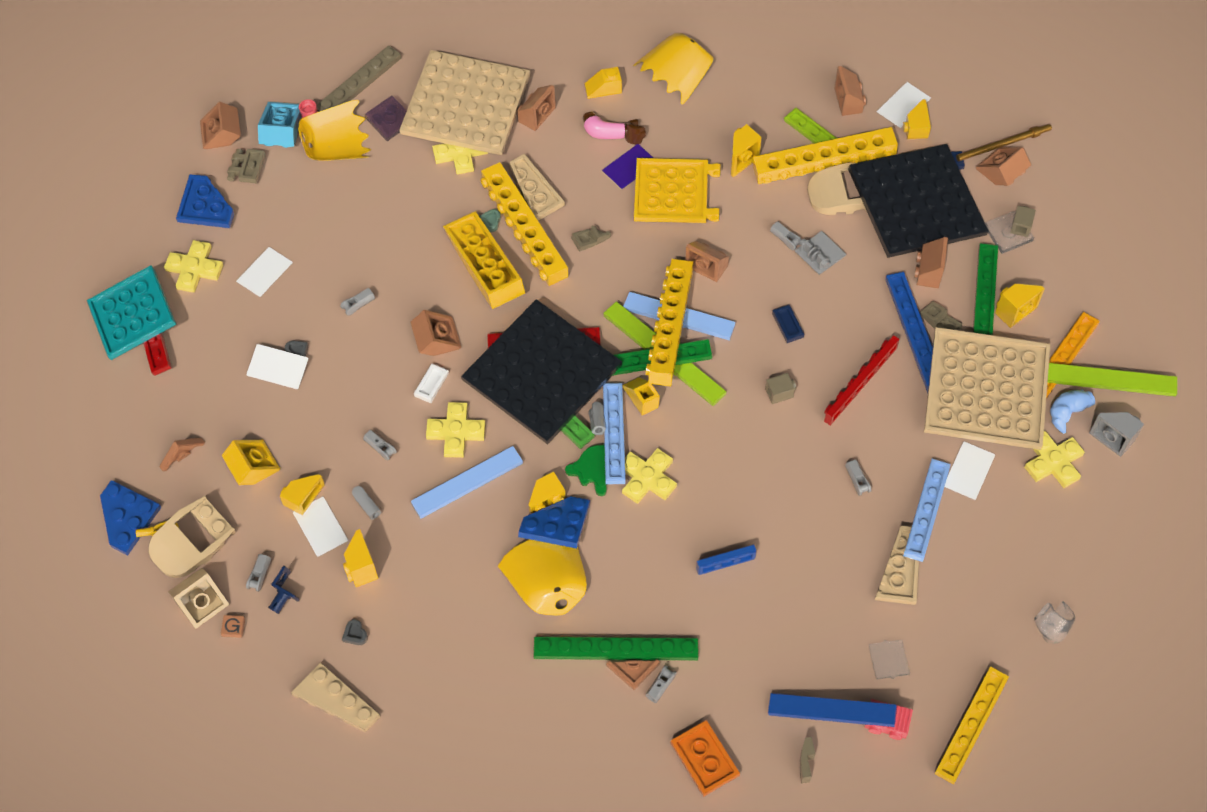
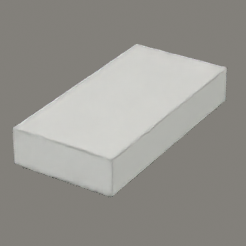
M431 364L415 390L414 396L432 403L447 378L449 371Z

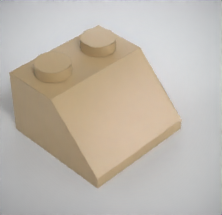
M203 568L168 591L195 629L229 605Z

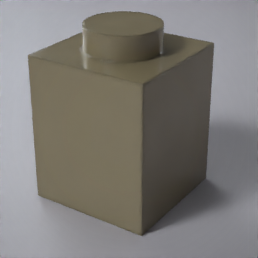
M1018 205L1010 233L1028 237L1036 210Z
M786 373L766 379L765 390L771 403L775 404L793 398L796 384L793 379H790L789 374Z

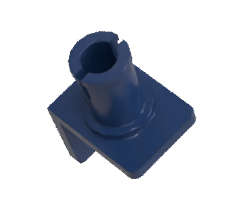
M286 566L281 568L271 584L278 593L268 608L277 614L280 613L288 599L292 598L297 602L300 600L292 593L281 588L291 573Z

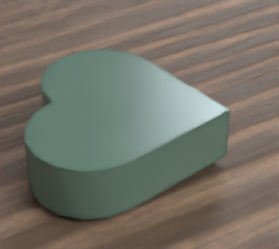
M492 209L479 216L489 232H495L498 229V223L501 220V214L498 210Z

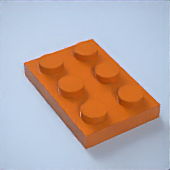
M707 720L670 741L703 797L740 776V772Z

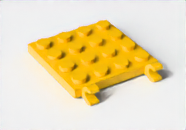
M637 158L634 221L706 223V219L714 222L719 221V208H707V175L720 177V164H708V160Z

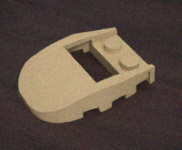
M845 163L829 167L817 172L811 178L808 185V195L814 210L825 215H836L837 212H846L847 215L853 214L857 210H866L861 198L848 200L841 174L844 171H848L849 165L856 163Z
M203 496L178 510L153 535L149 542L148 553L151 560L165 575L172 578H181L194 572L202 564L205 565L209 562L212 556L225 545L224 542L231 534H235V529ZM189 512L216 540L201 553L175 525L176 522Z

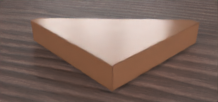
M202 438L174 441L160 464V469L167 471L174 461L180 462L191 454L190 450L197 446H203L205 441Z
M659 660L608 661L606 663V666L633 690L660 665Z

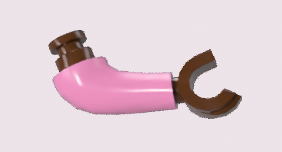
M587 112L583 116V121L585 122L584 129L593 138L622 139L625 135L628 143L636 145L641 144L643 138L646 137L645 128L638 126L637 119L628 121L625 126L624 123L605 122L600 117L595 116L593 112Z

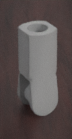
M777 221L770 229V232L783 241L789 249L795 250L796 246L800 245L799 243L802 239Z
M367 288L354 297L344 300L340 307L345 309V313L349 316L374 300L375 297L372 291Z
M594 402L592 409L588 412L591 430L595 435H602L606 430L603 405L600 402Z
M369 430L364 435L363 440L385 460L388 461L392 454L397 453L392 445L373 430Z
M853 460L846 463L845 467L857 494L860 496L863 492H871V486L858 461Z
M356 486L353 488L352 494L371 520L377 518L381 514L377 505L362 487Z
M258 554L246 583L247 589L255 588L258 592L261 590L271 562L269 556Z
M665 665L645 694L647 699L657 703L674 680L677 672L670 671L668 666ZM664 676L668 678L667 682H665L661 678Z

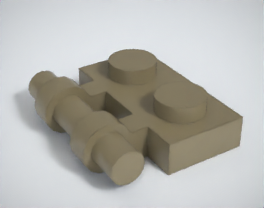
M236 149L231 158L232 164L227 171V180L234 181L235 177L238 176L240 182L257 184L265 152L247 149L246 154H242L243 150Z

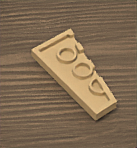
M525 154L510 162V168L521 193L538 221L565 206L564 200Z
M900 527L875 600L916 605L919 561L903 556L911 527Z
M321 663L291 692L293 696L321 708L326 713L334 715L364 732H367L380 718V715Z

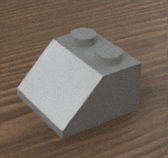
M1129 412L1100 413L1089 434L1121 457L1135 442L1144 423Z

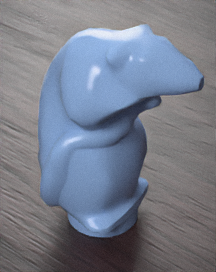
M1083 389L1071 390L1061 394L1054 401L1050 409L1053 425L1061 433H1066V423L1073 412H1081L1095 405L1093 394L1090 391L1085 392Z

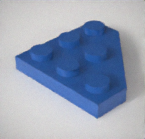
M190 174L177 213V222L230 228L234 217V211L231 206L227 204L224 197L213 186L207 176Z
M111 480L100 495L109 544L112 548L128 556L141 538L136 537V529L148 528L160 511L161 506Z
M570 496L523 517L518 537L577 549L590 506V500Z

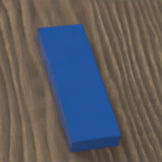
M755 545L698 560L696 564L698 575L754 560L756 557Z

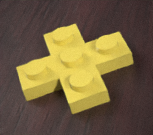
M445 143L432 146L436 164L454 161L457 174L473 172L474 167L471 157L488 154V152Z
M193 240L187 255L169 253L164 268L165 271L180 274L175 285L178 290L195 293L200 277L212 280L219 279L223 263L222 261L208 259L212 248L210 243Z
M448 402L447 419H427L426 438L430 440H445L444 457L464 458L465 440L484 441L485 420H467V403Z
M1045 431L1042 449H1033L1039 457L1026 463L1024 468L1035 482L1053 474L1061 486L1066 488L1080 479L1081 475L1071 462L1083 456L1085 452L1073 437L1057 446Z
M658 448L646 462L632 452H629L625 457V474L632 479L623 488L622 494L637 504L649 490L663 500H666L677 487L675 481L663 474L672 464L673 458Z

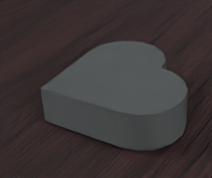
M289 341L285 345V351L306 357L309 345L308 342Z
M356 619L350 620L346 625L342 641L354 645L365 644L368 636L361 622Z

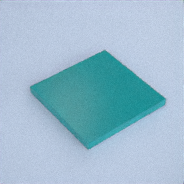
M152 265L87 300L106 354L110 360L176 325Z

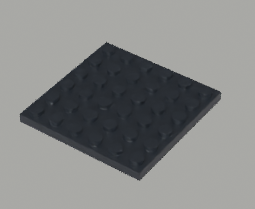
M947 144L851 164L848 167V171L887 258L921 251L923 244L943 237H947V244L986 236L989 232Z
M536 299L461 376V379L548 445L622 366V361Z

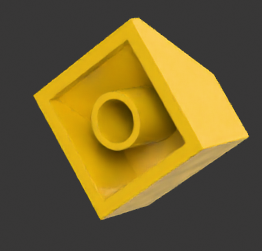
M748 124L738 128L733 134L732 177L751 165L753 157L760 155L761 136Z
M1014 284L1010 288L1006 287L1000 293L1001 297L996 304L995 314L1010 328L1037 309L1045 288L1043 286Z
M233 440L222 454L238 485H254L280 470L264 440Z
M358 529L344 553L346 562L342 563L349 582L354 581L355 587L378 579L361 530Z

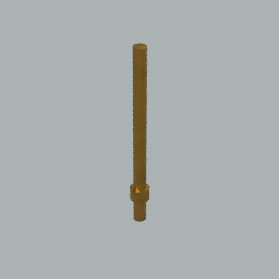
M1047 124L1041 127H1032L1029 131L958 154L956 159L959 162L1030 137H1039L1042 133L1051 131L1052 126Z

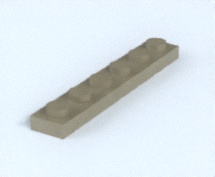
M388 45L316 105L317 111L320 112L351 101L401 59V54Z

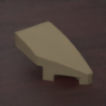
M592 225L591 230L586 229L572 233L571 239L577 249L583 251L609 239L611 233L609 231L606 233L599 231Z

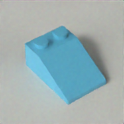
M268 102L258 123L259 144H264L265 146L278 145L285 148L294 147L301 119L299 104Z

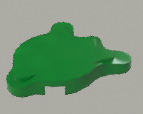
M605 445L587 448L575 463L565 467L566 475L578 477L582 486L594 483L598 496H605L607 493Z

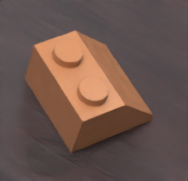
M838 66L834 90L842 116L862 113L863 107L866 105V97L862 95L861 81L858 82L857 75Z
M553 85L537 88L534 93L529 95L528 100L519 106L517 110L519 123L534 131L540 127L556 108Z
M219 101L200 120L204 149L230 146L241 136L236 107Z
M1001 147L979 163L976 169L995 185L1009 186L1018 176L1026 172L1031 163L1023 147Z
M947 237L923 244L921 252H917L916 262H919V267L915 268L914 278H917L916 285L939 289L945 267Z
M698 241L689 243L686 246L685 261H693V271L718 282L728 267L729 256H726L721 251L710 248L705 243Z
M423 310L410 322L419 353L436 356L461 348L451 316Z

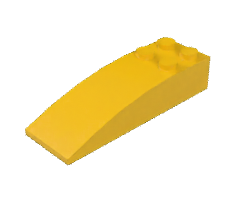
M476 211L443 226L463 264L492 309L525 294L521 277Z

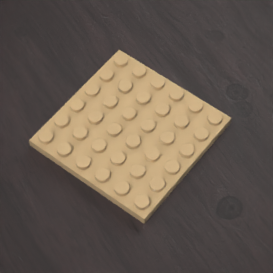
M430 50L400 127V134L502 155L530 77V70Z
M936 327L934 331L924 433L1041 450L1044 436L1050 344Z

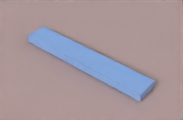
M629 292L623 307L629 312L659 320L657 312L658 307H662V304H660V300ZM686 308L683 327L730 341L735 322Z
M605 383L603 385V407L606 426L604 432L606 484H625L622 383Z
M512 446L411 500V504L420 519L520 466L523 464V460Z
M931 459L903 556L923 562L951 464Z

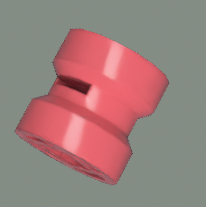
M306 99L299 104L301 118L318 112L316 103L313 100Z

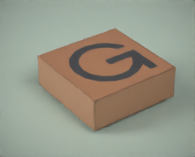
M224 615L221 636L242 638L245 617Z

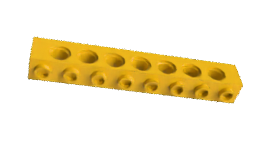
M892 127L755 156L753 157V169L758 184L770 183L771 181L785 180L789 177L819 172L840 164L858 163L897 154L898 143Z
M499 162L481 170L482 178L480 181L483 188L488 189L490 199L497 203L496 206L500 214H504L507 226L509 228L512 227L516 240H520L522 243L523 251L525 254L530 255V261L534 268H538L542 281H546L551 286L568 278L567 265L502 164Z
M671 259L670 266L666 267L665 277H668V279L663 281L665 293H661L660 304H662V307H658L657 318L660 319L655 321L654 332H657V334L652 336L651 346H654V349L649 351L648 360L651 361V364L646 366L649 384L672 386L692 279L693 261Z

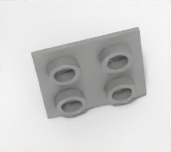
M823 231L810 240L802 239L799 243L801 246L795 250L819 275L847 255Z

